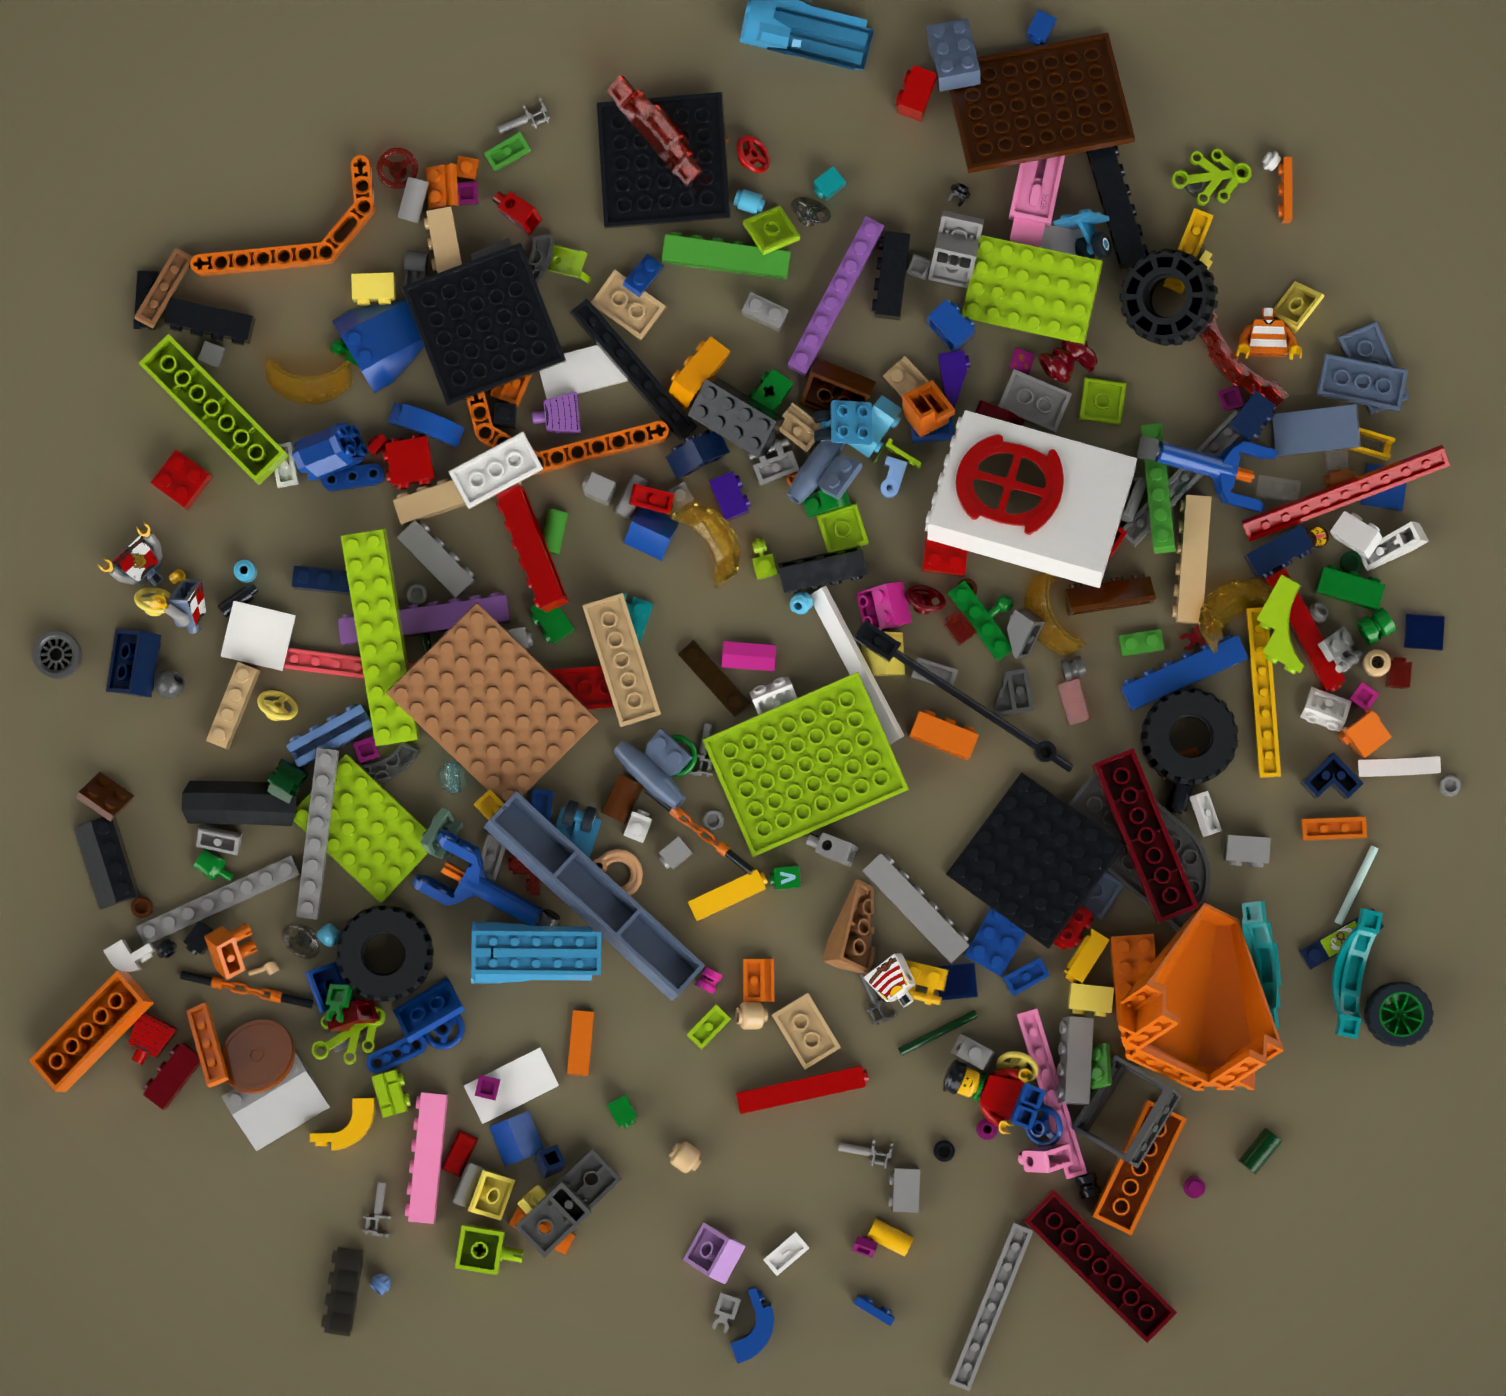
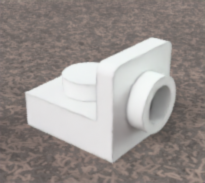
M639 809L637 813L632 811L623 836L644 843L652 823V819L649 818L650 814Z

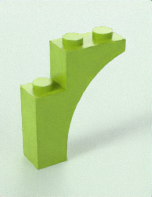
M1281 575L1256 620L1260 621L1259 626L1268 631L1272 628L1275 630L1263 650V653L1266 654L1265 658L1275 664L1277 661L1285 665L1284 669L1292 674H1295L1296 671L1301 673L1305 664L1293 647L1289 631L1291 607L1301 584L1285 575Z

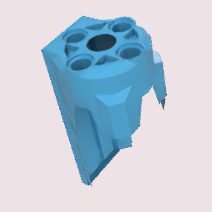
M748 0L739 42L851 70L864 71L874 30L866 28L867 20L813 7L800 0Z
M472 921L471 984H500L529 980L592 981V975H601V932H593L592 927L530 926Z

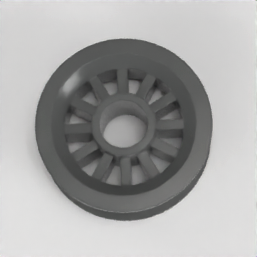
M51 631L42 635L36 641L32 657L36 668L42 674L54 679H63L71 676L79 668L82 660V651L79 643L72 636L61 631ZM60 649L62 657L55 661L52 657L53 652Z

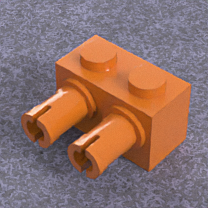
M247 923L231 931L222 926L204 936L214 967L226 980L245 971L242 959L258 951L252 939L239 947L237 946V942L252 935Z

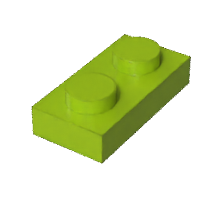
M716 1004L690 1030L687 1036L702 1050L731 1018Z

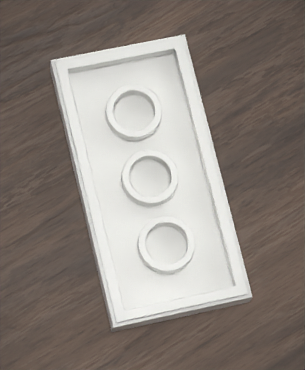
M598 345L564 353L566 362L540 371L547 399L573 392L581 394L628 381Z
M521 432L448 472L468 509H471L543 470V467L524 432Z
M540 1047L484 1075L501 1079L496 1101L475 1096L478 1079L464 1085V1088L482 1124L558 1087L559 1084Z

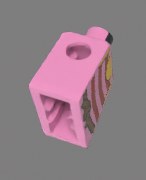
M1054 1144L1025 1149L1019 1153L1018 1162L1024 1165L1026 1172L1050 1173L1073 1165L1070 1144ZM1048 1155H1053V1159L1049 1160Z

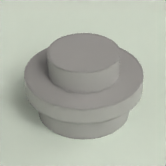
M1317 602L1308 607V611L1315 622L1322 623L1326 620L1328 610L1325 605Z

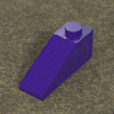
M964 350L940 353L938 355L943 394L954 409L967 373V368H970L969 355L965 356Z

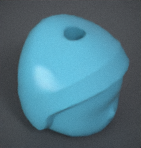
M805 591L794 594L790 600V609L797 614H805L813 606L812 597Z
M327 923L317 932V938L325 946L333 947L339 942L341 931L333 923Z

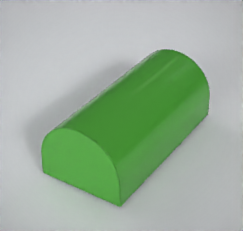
M555 509L547 510L542 534L549 552L560 555L568 513Z

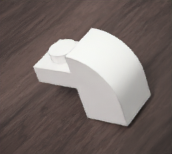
M121 939L103 951L116 969L125 972H135L142 969L138 961L141 960L143 963L153 957L151 953L155 952L156 949L152 943H148L132 952L127 942Z

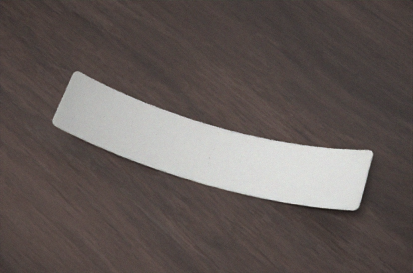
M1440 756L1358 760L1359 777L1441 773Z

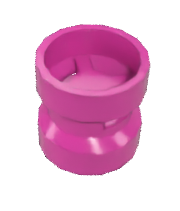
M704 966L702 976L695 985L714 994L716 984L721 981L723 975Z

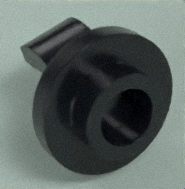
M961 183L953 184L951 186L953 192L949 195L948 200L951 201L953 196H958L960 202L957 206L960 207L964 203L965 198H969L971 195L968 191L969 188Z

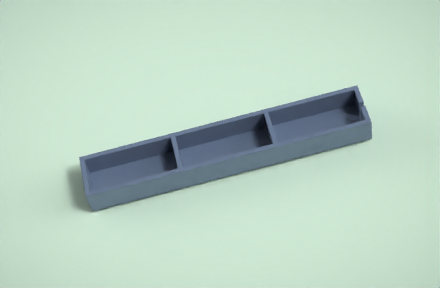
M517 791L483 827L596 932H601V936L671 1001L679 996L704 968L705 965Z

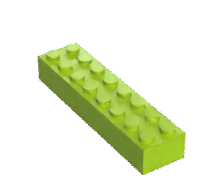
M169 334L138 363L258 485H261L289 457Z

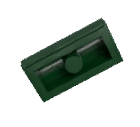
M1264 1128L1238 1161L1256 1175L1282 1143V1140L1267 1128Z

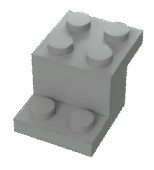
M943 211L928 280L968 288L969 279L972 278L979 246L978 238L981 237L984 219Z

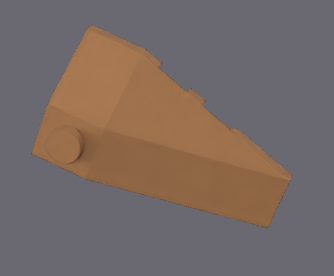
M859 879L855 880L827 940L822 961L843 970L862 974L871 972L875 955V947H872L874 927H871V915L874 913L873 886Z

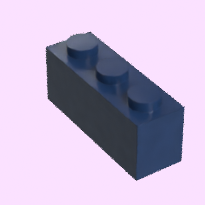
M1301 524L1246 554L1244 558L1255 578L1257 579L1262 576L1265 579L1274 574L1273 569L1279 566L1281 569H1284L1293 564L1291 561L1293 558L1299 556L1302 559L1311 554L1310 549L1314 547V544Z
M294 566L292 587L294 589L350 595L346 571Z

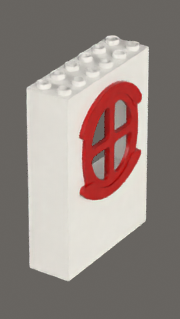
M965 410L963 417H958L957 430L955 435L952 436L950 452L946 455L944 461V471L939 476L937 484L939 486L937 492H934L931 503L932 508L931 511H928L926 517L925 531L928 532L927 539L1100 588L1134 477L1137 458ZM1001 453H1011L1014 456L1009 474L1005 478L978 470L979 464L990 456ZM1022 458L1030 459L1041 469L1046 479V486L1044 488L1016 481V474ZM975 479L1003 486L1004 490L997 509L989 508L977 497L973 488V481ZM1014 489L1041 497L1040 504L1025 513L1008 514L1005 511L1010 493Z

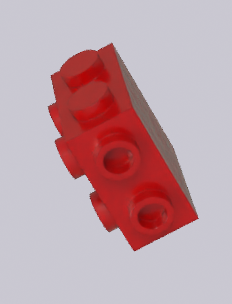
M414 434L410 436V439L402 440L401 437L390 439V443H385L386 449L382 450L383 459L389 465V470H386L388 483L392 482L393 487L403 490L410 488L411 484L418 483L419 486H426L435 480L427 436Z
M1081 906L1058 936L1054 945L1063 951L1066 948L1069 950L1072 947L1077 948L1083 938L1080 936L1084 928L1088 930L1094 920L1091 918L1093 912Z

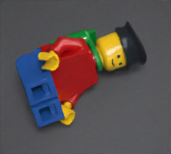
M957 1059L951 1063L943 1080V1092L948 1091L953 1095L958 1093L966 1097H972L974 1101L981 1104L980 1110L986 1119L997 1126L1002 1134H1011L1007 1130V1125L1014 1126V1124L1032 1130L1038 1114L1036 1110L1037 1108L1040 1109L1046 1090L1030 1085L1031 1081L1025 1077L1028 1074L1033 1075V1073L1027 1068L1021 1070L1004 1068L995 1070L992 1075L987 1073L980 1074L978 1071L968 1068L967 1064L961 1063Z

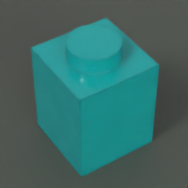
M832 166L813 181V186L815 187L813 191L819 199L823 197L827 202L846 187V181L835 167Z

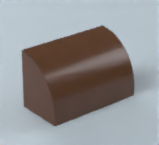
M620 774L602 813L625 824L643 786Z

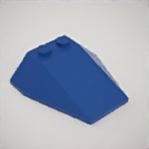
M406 298L391 301V304H377L350 310L332 321L374 393L393 383L424 348Z

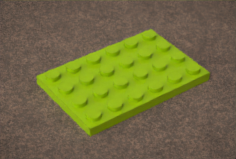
M981 235L978 238L977 256L972 278L969 279L962 316L964 318L967 316L970 320L1085 344L1103 261Z
M346 754L337 765L327 853L380 903H383L427 856L428 853L420 842L424 832L428 829L356 761ZM311 792L296 808L293 820L305 832L307 831Z

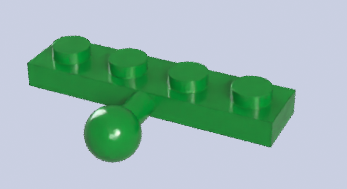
M965 580L947 593L996 661H999L1012 651L1010 642L992 619L1001 611L1007 612L1013 607L1011 597L1007 595L1000 596L996 601V605L987 611Z

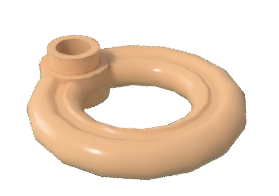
M621 849L609 850L598 859L593 860L595 864L601 863L603 865L602 870L605 873L608 865L611 863L623 862L630 870V879L625 885L620 887L630 896L640 887L643 878L642 866L637 857L629 851Z

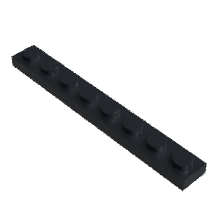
M587 298L570 312L680 441L697 427L694 421Z

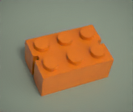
M926 709L923 712L919 711L908 738L966 761L970 759L979 734L975 733L976 729L966 725L961 728L955 725L956 721L946 717L941 720L935 717L936 713Z

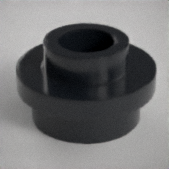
M170 939L161 942L156 948L158 957H165L167 959L173 956L176 952V943Z
M941 1140L935 1144L933 1153L939 1161L947 1162L953 1158L955 1148L951 1142ZM942 1147H947L948 1153L946 1155L940 1153Z

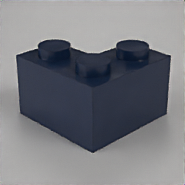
M1255 391L1228 427L1247 442L1252 438L1256 440L1263 431L1260 428L1261 425L1266 426L1276 414L1273 411L1276 405Z
M706 430L699 434L698 437L692 435L686 438L684 445L679 444L671 449L672 453L666 456V459L676 478L680 479L691 475L704 465L718 461L730 453L721 435L716 432L710 433L709 430Z
M1332 753L1300 784L1314 799L1318 798L1330 786L1344 799H1348L1364 783L1335 753Z

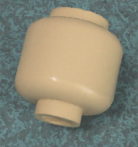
M1373 649L1364 656L1362 661L1363 669L1369 676L1381 677L1389 671L1391 659L1384 650Z
M743 1002L736 1008V1023L740 1024V1027L744 1030L761 1029L764 1022L768 1020V1011L764 1009L760 1002Z
M686 1141L682 1143L677 1142L669 1153L671 1165L683 1173H688L691 1169L695 1171L701 1163L699 1159L700 1150Z

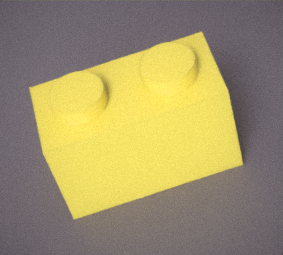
M394 272L351 274L352 300L357 305L367 306L370 305V302L386 305L391 304V301H396V276Z
M1070 983L1067 1009H1072L1073 1014L1085 1015V1011H1094L1093 1016L1106 1017V1013H1112L1114 988Z

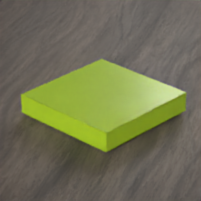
M780 205L743 220L745 229L763 255L800 240V234Z
M1085 377L1079 420L1121 425L1127 383Z
M857 503L816 515L827 553L869 544Z

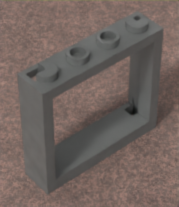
M1115 1055L1111 1061L1112 1085L1094 1089L1090 1096L1089 1104L1083 1107L1071 1128L1138 1169L1182 1094ZM1125 1070H1128L1163 1092L1128 1150L1124 1153L1090 1133L1089 1130Z

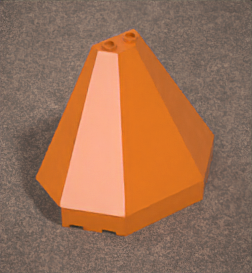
M1207 903L1201 904L1120 1002L1118 1027L1121 1031L1126 1059L1195 1091H1204V1087H1216L1217 1090H1234L1235 1086H1243L1247 1090H1254L1255 1071L1284 1051L1239 920Z

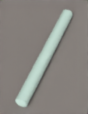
M1370 846L1334 921L1335 923L1343 924L1379 850L1378 848Z

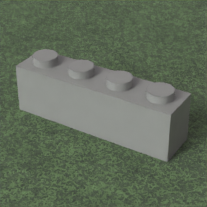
M414 520L397 536L398 540L455 598H460L475 583L472 578L474 574L467 566L462 568L458 564L460 559L452 551L447 553L443 549L445 544L437 536L434 539L428 533L430 529L423 521L418 523Z
M1067 1016L1063 1017L1060 1022L1061 1042L1058 1046L1060 1063L1057 1067L1059 1085L1056 1087L1058 1103L1086 1105L1090 1102L1094 1018Z

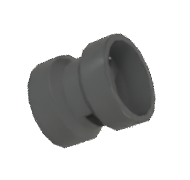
M1081 656L1074 657L1071 662L1068 660L1060 661L1061 670L1066 682L1076 676L1080 678L1086 676V669Z

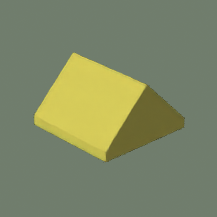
M1294 281L1274 307V319L1284 320V325L1289 326L1290 330L1296 334L1324 298V295Z
M884 632L901 643L898 650L904 653L903 633ZM861 644V653L874 677L905 675V665L894 657L890 662H887Z
M483 1169L468 1211L501 1220L516 1180Z

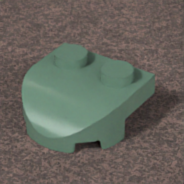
M441 807L439 812L434 815L429 829L424 832L420 843L428 854L445 860L446 856L452 857L454 854L442 848L436 838L441 830L449 831L458 836L459 830H463V824L455 820L448 809Z

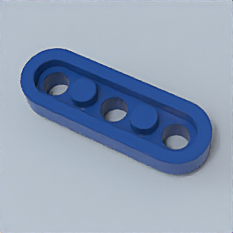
M378 464L352 466L323 478L321 482L328 491L376 486L383 482L385 472ZM373 470L377 471V476L374 478L370 477V472ZM355 473L356 479L353 481L349 480V475ZM334 476L336 480L334 483H329L328 478Z
M424 1036L416 1039L420 1042V1047L416 1049L413 1047V1042L409 1043L405 1037L370 1054L366 1061L367 1068L373 1073H382L422 1054L427 1048V1041ZM396 1049L401 1051V1056L398 1058L393 1054ZM377 1058L382 1061L379 1067L374 1065V1061Z

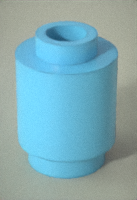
M738 189L733 206H736L739 210L757 215L758 212H762L765 200L762 199L763 195L746 189H743V191Z
M240 560L234 566V575L241 582L249 583L256 578L257 568L248 560ZM244 567L248 568L246 574L241 573Z

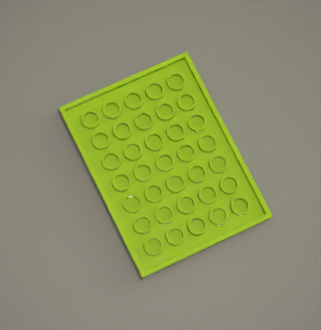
M859 672L702 740L752 857L909 790Z

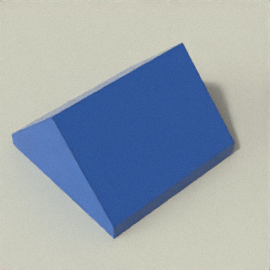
M640 507L630 524L624 544L662 561L680 523L654 510Z
M337 962L305 972L320 1012H325L330 1008L325 1004L330 984L348 985L341 977ZM352 993L350 997V1002L354 1001Z
M529 1111L489 1126L504 1166L533 1156L540 1149L544 1148Z

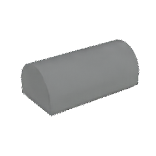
M412 177L407 178L397 218L419 223L429 182Z
M636 474L631 476L614 511L615 514L630 520L636 506L629 504L633 484L646 486L648 483L646 479Z
M1133 477L1121 521L1132 522L1147 486L1146 480L1142 477Z
M200 825L196 847L238 855L243 835L238 832Z
M471 1161L467 1162L452 1198L453 1203L468 1208L484 1167Z

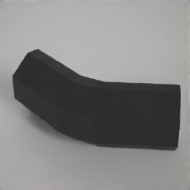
M189 781L182 792V812L187 823L292 826L296 814V795L289 804L267 793L270 785L267 782Z

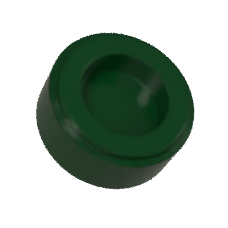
M1348 551L1340 558V567L1347 573L1348 571L1356 572L1361 567L1362 559L1354 551Z

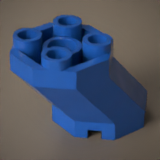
M337 423L330 428L304 437L294 443L296 449L292 451V456L298 470L302 474L308 473L310 476L307 478L310 481L322 480L329 475L357 465L364 461V456L368 454V449L362 441L358 427L354 424L350 426L348 423Z

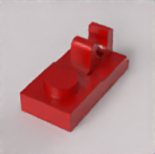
M633 484L629 504L670 514L675 494Z

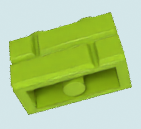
M398 1069L371 1077L383 1118L409 1111L408 1106H411V1100L408 1093L404 1094L402 1086L406 1085L402 1072L398 1073Z

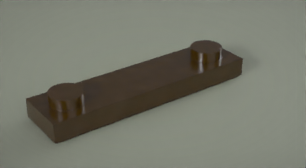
M694 640L678 653L681 659L734 717L750 704L746 697Z

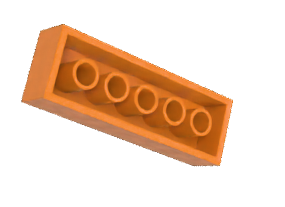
M117 970L29 1059V1062L54 1091L67 1092L154 1002L128 972Z
M1145 1100L1121 1150L1122 1152L1126 1153L1154 1107V1102ZM1174 1112L1171 1113L1138 1169L1121 1158H1117L1091 1213L1092 1217L1132 1236L1187 1118Z

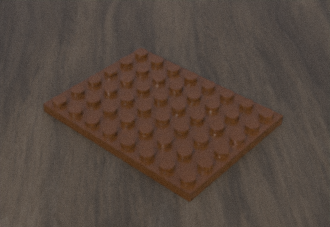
M1108 33L977 57L980 67L981 84L949 90L968 173L1135 142V135Z

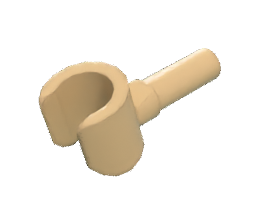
M274 961L268 962L259 968L249 970L248 975L251 976L266 970L270 976L279 971V967Z

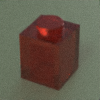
M954 612L945 619L947 623L944 624V627L958 646L977 633L962 612L958 615Z
M1394 657L1386 674L1385 687L1397 689L1410 688L1412 662H1406V658Z

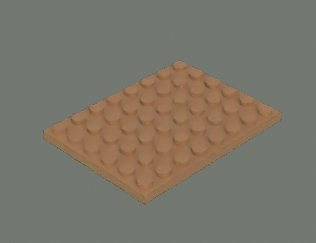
M478 602L386 691L390 698L487 790L491 789L504 804L516 791L523 796L598 722V718Z

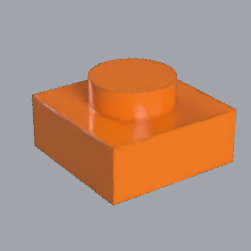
M458 156L456 165L457 178L476 181L479 159Z

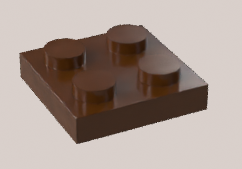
M101 772L93 777L76 796L78 800L110 822L134 797L133 794Z

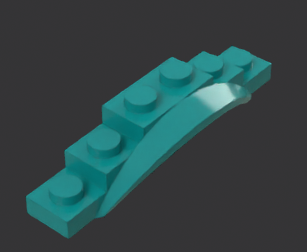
M1265 901L1241 903L1243 934L1276 1029H1279L1277 1007L1281 1006L1278 986L1282 985L1277 943H1273L1271 922H1267Z
M1360 908L1357 927L1352 929V932L1347 936L1337 954L1331 984L1333 1002L1336 1008L1335 1013H1338L1335 1035L1358 1039L1362 1020L1359 1015L1362 979L1372 943L1376 934H1379L1383 917L1381 912Z

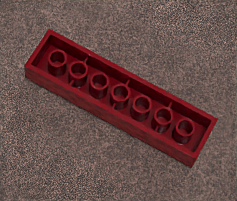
M1134 748L1093 764V770L1156 924L1198 908L1199 906Z
M1053 1189L1022 1219L1146 1343L1177 1314Z

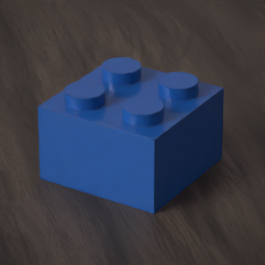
M946 299L928 315L926 324L953 352L961 349L973 338L975 333L973 327L975 324L967 316L964 318L959 313L961 310L953 301L949 302Z

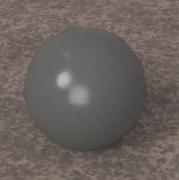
M166 669L161 671L156 677L155 688L164 698L171 699L177 697L184 689V678L177 670Z

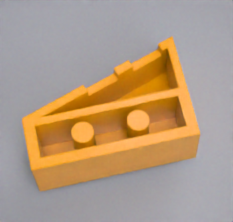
M711 336L706 342L702 340L695 349L697 353L694 356L689 355L683 363L685 367L682 371L678 369L671 377L673 382L668 392L685 412H687L691 402L698 395L705 379L715 376L731 352Z

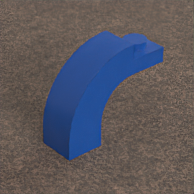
M394 403L387 421L392 425L419 432L443 444L457 448L465 430L464 427L446 418L404 403Z
M756 1286L748 1289L756 1313L755 1326L746 1336L730 1342L737 1364L747 1361L761 1352L768 1343L773 1331L774 1313L772 1304L762 1305L766 1301L762 1290L757 1291Z

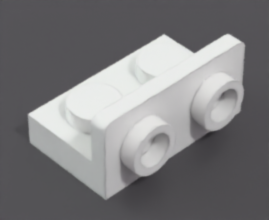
M789 677L777 678L773 683L766 686H757L753 691L749 692L758 715L797 699Z
M1311 687L1300 717L1310 723H1316L1329 730L1340 732L1346 722L1352 701Z

